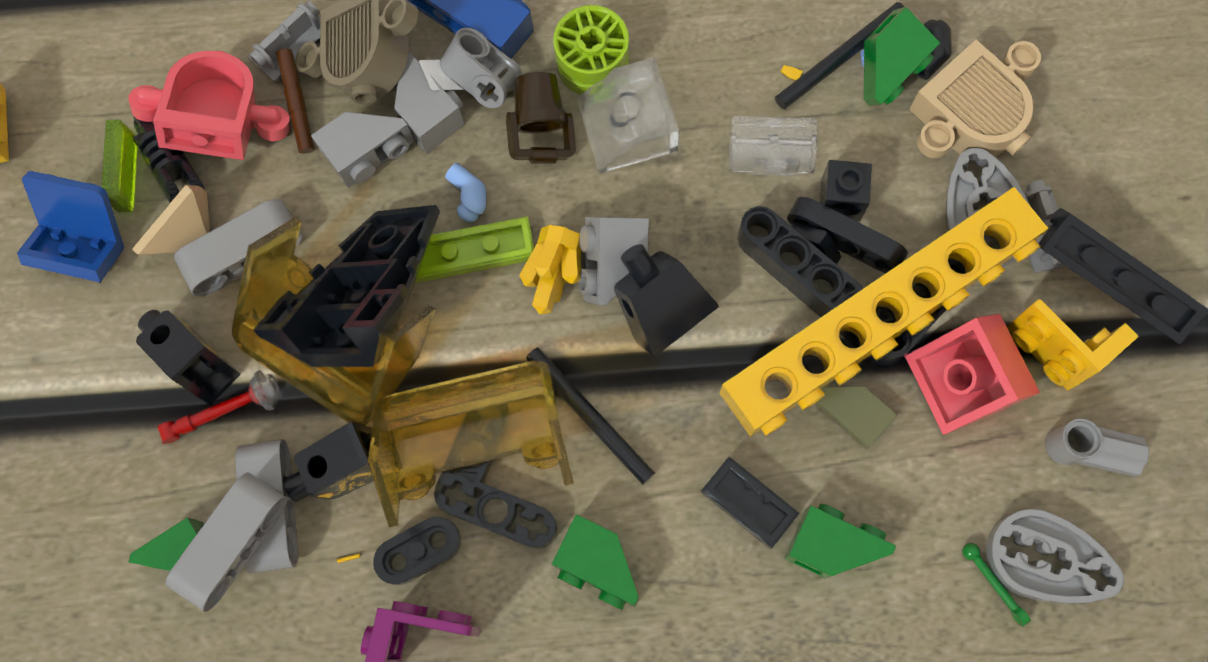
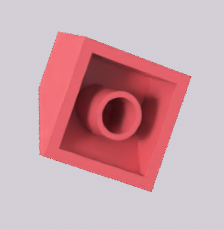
M1000 314L977 317L905 356L943 435L1001 412L1040 393Z

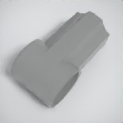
M1078 418L1058 426L1048 433L1045 440L1048 455L1061 465L1076 463L1137 477L1141 475L1144 466L1148 462L1149 447L1146 444L1145 438L1101 428L1087 419ZM1069 433L1077 438L1079 442L1078 451H1075L1068 442Z

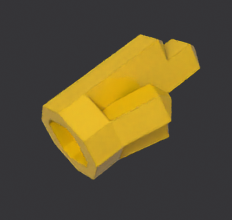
M555 225L542 227L537 244L519 274L524 286L537 287L532 306L541 315L552 313L554 303L560 302L565 281L569 284H575L581 279L582 250L580 247V234L566 227Z

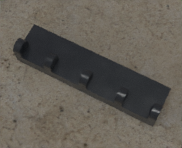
M1060 208L1052 215L1050 222L1053 225L1038 243L1041 246L1040 249L1177 343L1181 344L1207 314V307L1071 213Z

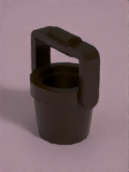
M533 72L518 76L515 80V112H508L506 115L509 155L514 160H529L531 164H555L557 160H567L576 152L572 114L566 113L563 110L556 75L548 72ZM563 128L564 149H556L555 147L520 149L518 132L532 134L552 132Z

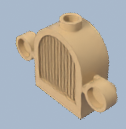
M975 39L918 91L909 109L925 124L917 138V146L920 152L929 158H940L947 154L950 148L959 154L970 148H982L996 158L1007 151L1012 156L1020 151L1031 139V136L1025 132V129L1033 115L1032 95L1027 85L1021 79L1031 76L1040 64L1041 53L1039 49L1031 42H1016L1011 45L1003 58V62H1001Z

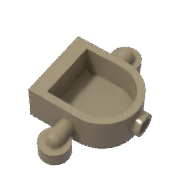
M339 0L321 10L320 45L313 41L304 43L296 55V68L312 78H317L323 74L330 84L350 93L351 99L355 103L372 104L390 92L403 74L409 51L408 33L417 26L418 9L408 0Z

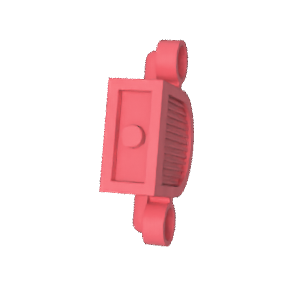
M200 51L186 55L178 60L169 70L163 90L154 86L143 85L133 89L128 97L131 113L136 119L145 122L153 121L158 147L244 160L253 128L257 129L260 137L268 141H280L286 138L290 132L288 112L279 106L256 105L253 77L249 68L240 59L224 51Z

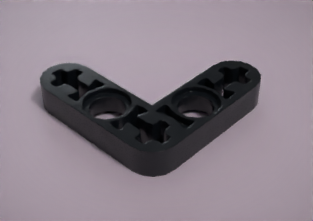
M495 393L481 394L472 402L437 481L434 491L435 502L440 509L449 515L530 548H544L552 543L557 533L556 520L552 514L543 507L484 484L509 425L511 414L507 403L501 396ZM492 403L497 404L496 409L501 417L499 420L491 419L489 421L486 432L488 435L494 436L491 441H488L480 434L470 433V430L474 426L481 431L484 417L479 412L481 408L489 409ZM472 442L480 443L485 449V456L482 462L474 466L464 464L461 459V452L464 446ZM461 483V491L475 499L477 490L484 492L476 502L474 516L467 514L472 509V506L462 501H456L453 507L448 506L450 499L444 495L447 487L455 489L457 484ZM492 499H502L508 505V515L501 523H489L484 517V507ZM518 506L525 508L520 514L522 518L535 522L538 516H543V524L549 528L546 535L538 534L535 540L529 539L530 531L519 524H516L515 533L507 530L516 519Z

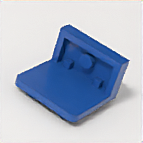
M28 171L22 177V182L39 225L17 252L21 265L101 283L124 249L106 190L92 183Z

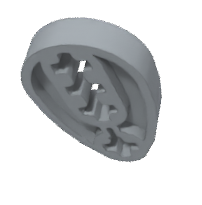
M967 149L957 159L950 177L946 198L947 231L976 213L977 211L974 209L978 207L979 200L985 199L986 203L989 204L1013 187L1017 189L1028 203L1023 190L1014 176L1003 163L985 149ZM970 161H975L978 167L985 166L981 171L979 185L977 177H974L972 171L964 172ZM986 235L984 240L987 245H989L990 236ZM1013 257L1005 262L1002 267L1015 262V258Z
M1026 509L1012 513L1002 518L993 527L986 543L988 566L1004 588L1016 595L1041 602L1077 604L1114 597L1123 587L1124 576L1122 570L1105 548L1074 524L1047 511ZM1014 535V543L1020 547L1031 546L1034 542L1036 543V552L1039 554L1049 555L1057 551L1058 560L1064 562V568L1056 569L1052 573L1050 572L1051 564L1046 561H1033L1029 565L1028 556L1022 552L1011 553L1007 556V548L1000 544V540ZM1102 568V576L1108 579V584L1098 586L1096 589V581L1083 572L1096 571Z

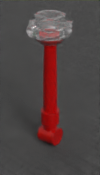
M258 370L250 380L248 392L196 414L183 416L177 419L176 422L168 421L158 425L157 428L162 443L169 444L180 439V434L185 435L195 431L198 426L250 402H255L268 411L273 410L278 402L277 399L281 397L278 382L272 374L265 376L261 370Z

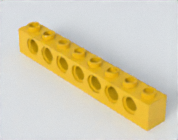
M1015 187L1011 188L723 383L719 394L750 437L761 430L765 436H768L788 421L784 415L797 405L804 411L823 398L825 394L821 389L833 380H836L839 386L844 384L862 370L858 363L868 356L872 355L875 360L882 358L898 346L895 338L908 330L913 336L934 321L930 314L938 308L944 306L947 311H950L970 296L966 290L979 281L985 287L1006 271L1002 267L1005 262L1014 257L1019 263L1041 247L1036 240L1049 228ZM984 236L994 237L999 242L1000 249H993L988 246ZM948 259L960 261L965 267L966 274L953 271L949 266ZM912 283L924 284L929 289L931 298L919 297L914 292ZM886 307L890 309L895 315L896 322L885 323L880 320L876 314V308ZM842 331L854 333L859 338L860 347H846L841 342L839 333ZM808 355L818 357L824 365V372L819 374L810 373L804 368L802 358ZM770 380L782 382L788 390V397L784 399L770 397L765 390V383Z

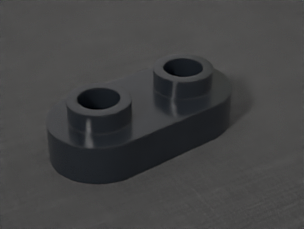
M431 517L385 541L378 547L373 559V566L377 576L386 583L404 585L446 563L460 549L461 535L459 529L446 518ZM437 533H444L446 535V544L441 549H435L432 546V538ZM398 554H403L406 557V566L402 570L396 571L392 566L393 558Z

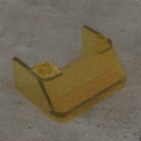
M294 217L248 245L232 324V336L237 346L244 353L348 423L355 422L367 425L380 413L418 360L436 308L428 304L402 326L399 325L398 329L388 336L381 360L373 367H312L258 337L253 331L277 300L288 290L293 294H297L313 279L308 273L313 268L294 255L301 221Z
M525 362L397 392L384 397L375 405L368 465L389 527L398 525L400 500H417L427 495L436 482V473L522 453L524 461L528 465L539 469H548L559 463L565 486L574 484L549 366L544 362Z

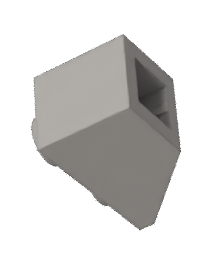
M408 51L407 63L398 81L394 109L398 118H403L408 124L414 140L427 154L465 125L460 111L464 106L453 90H443L434 78L433 80L439 90H432L419 61Z
M352 112L342 113L311 135L321 153L348 188L355 183H361L369 179L375 173L376 168L389 159H396L402 156L408 150L409 145L415 142L408 124L403 118Z
M585 217V226L580 231V247L585 252L584 269L580 272L581 279L579 281V289L581 294L584 295V302L595 305H607L616 295L614 291L615 284L629 274L621 260L622 254L630 247L638 244L644 245L648 252L649 218Z

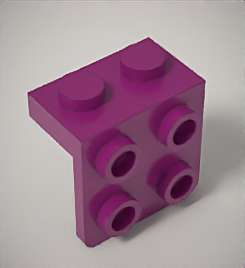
M393 601L391 609L377 608L374 625H368L365 629L360 652L362 655H366L365 662H401L409 624L478 637L481 627L471 625L473 616L439 610L438 618L426 616L428 607Z

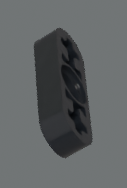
M798 197L787 216V220L791 225L794 221H799L828 231L839 251L883 273L889 272L904 262L908 255L906 248L899 242L811 198Z

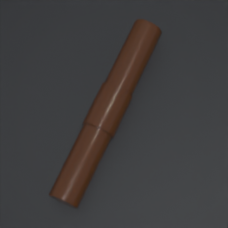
M289 48L276 51V56L298 152L301 154L310 153L315 150L311 137L312 134L306 113L307 109L302 88L300 87L293 52Z

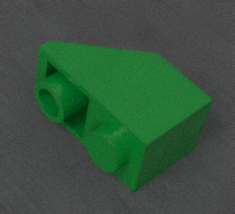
M907 7L893 10L864 41V101L868 105H881L883 102L888 105L894 101L905 88L902 85L903 81L912 72L916 75L924 70L934 59L931 52L940 44L934 35Z
M820 503L818 508L810 506L804 511L784 559L825 579L892 555L896 545L885 540L887 534L882 530L865 523H861L860 528L843 521L845 514L841 511Z
M576 514L552 562L555 568L561 570L557 578L582 590L585 583L601 590L598 599L617 609L623 610L626 603L635 607L639 597L618 535Z

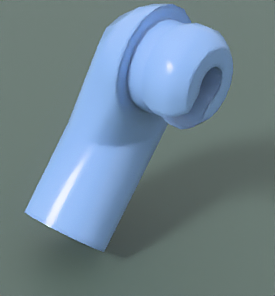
M455 163L449 168L445 178L461 191V204L457 207L458 216L466 222H474L478 219L479 214H483L486 209V187L482 181L461 164Z

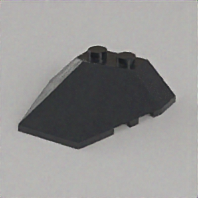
M436 205L376 211L338 245L342 253L326 268L318 263L308 272L313 279L297 294H293L288 290L277 300L253 331L258 337L312 367H373L384 357L386 348L397 334L440 210Z

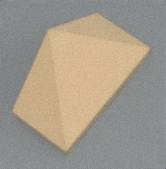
M185 185L132 250L138 255L176 253L183 246L211 232L207 191L201 186Z

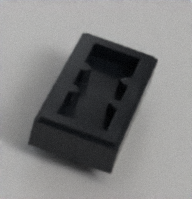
M731 457L725 460L700 492L770 550L800 514Z

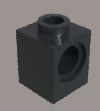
M829 160L821 178L820 203L860 222L870 204L872 164Z

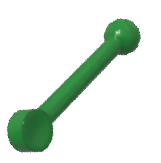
M975 543L965 544L962 549L963 556L976 564L1011 610L1015 621L1024 627L1031 621L1029 615L1023 608L1017 605L982 559L979 546Z

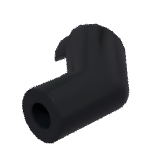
M932 19L924 23V26L940 42L931 52L934 59L924 70L917 74L924 80L929 79L952 54L951 28L943 20L936 21Z

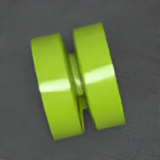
M585 5L571 10L561 18L554 31L553 43L558 75L564 85L571 91L588 97L602 96L619 87L627 76L629 69V34L621 17L606 7Z

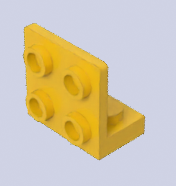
M1037 299L1007 326V329L1012 333L1015 344L1022 351L1031 353L1043 365V371L1053 383L1063 386L1067 391L1100 372L1139 337L1124 323L1111 333L1104 327L1090 340L1087 339L1083 342L1041 299Z

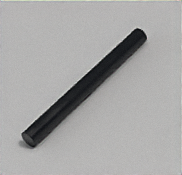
M900 2L893 4L776 95V103L784 110L861 51L864 48V41L893 10L903 8L904 5Z
M539 347L527 355L526 360L642 485L655 475V472Z

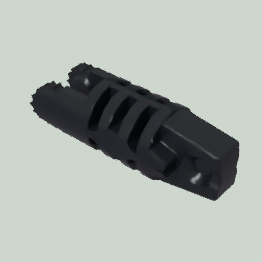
M133 116L134 128L138 134L133 136V141L169 203L179 193L176 184L173 182L183 178L186 185L201 186L205 190L184 152L158 147L153 121L145 122Z

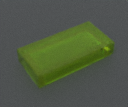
M120 119L106 120L102 188L108 194L111 207L118 213L133 212L137 146L133 141L135 134Z

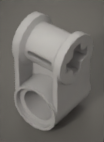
M461 28L458 30L440 60V67L448 78L463 87L480 104L492 109L498 108L505 102L507 92L515 90V80L518 76L522 75L520 66L513 59L507 57L490 43L482 33L472 28ZM507 69L508 72L500 79V73ZM494 85L496 87L490 95H487V92Z

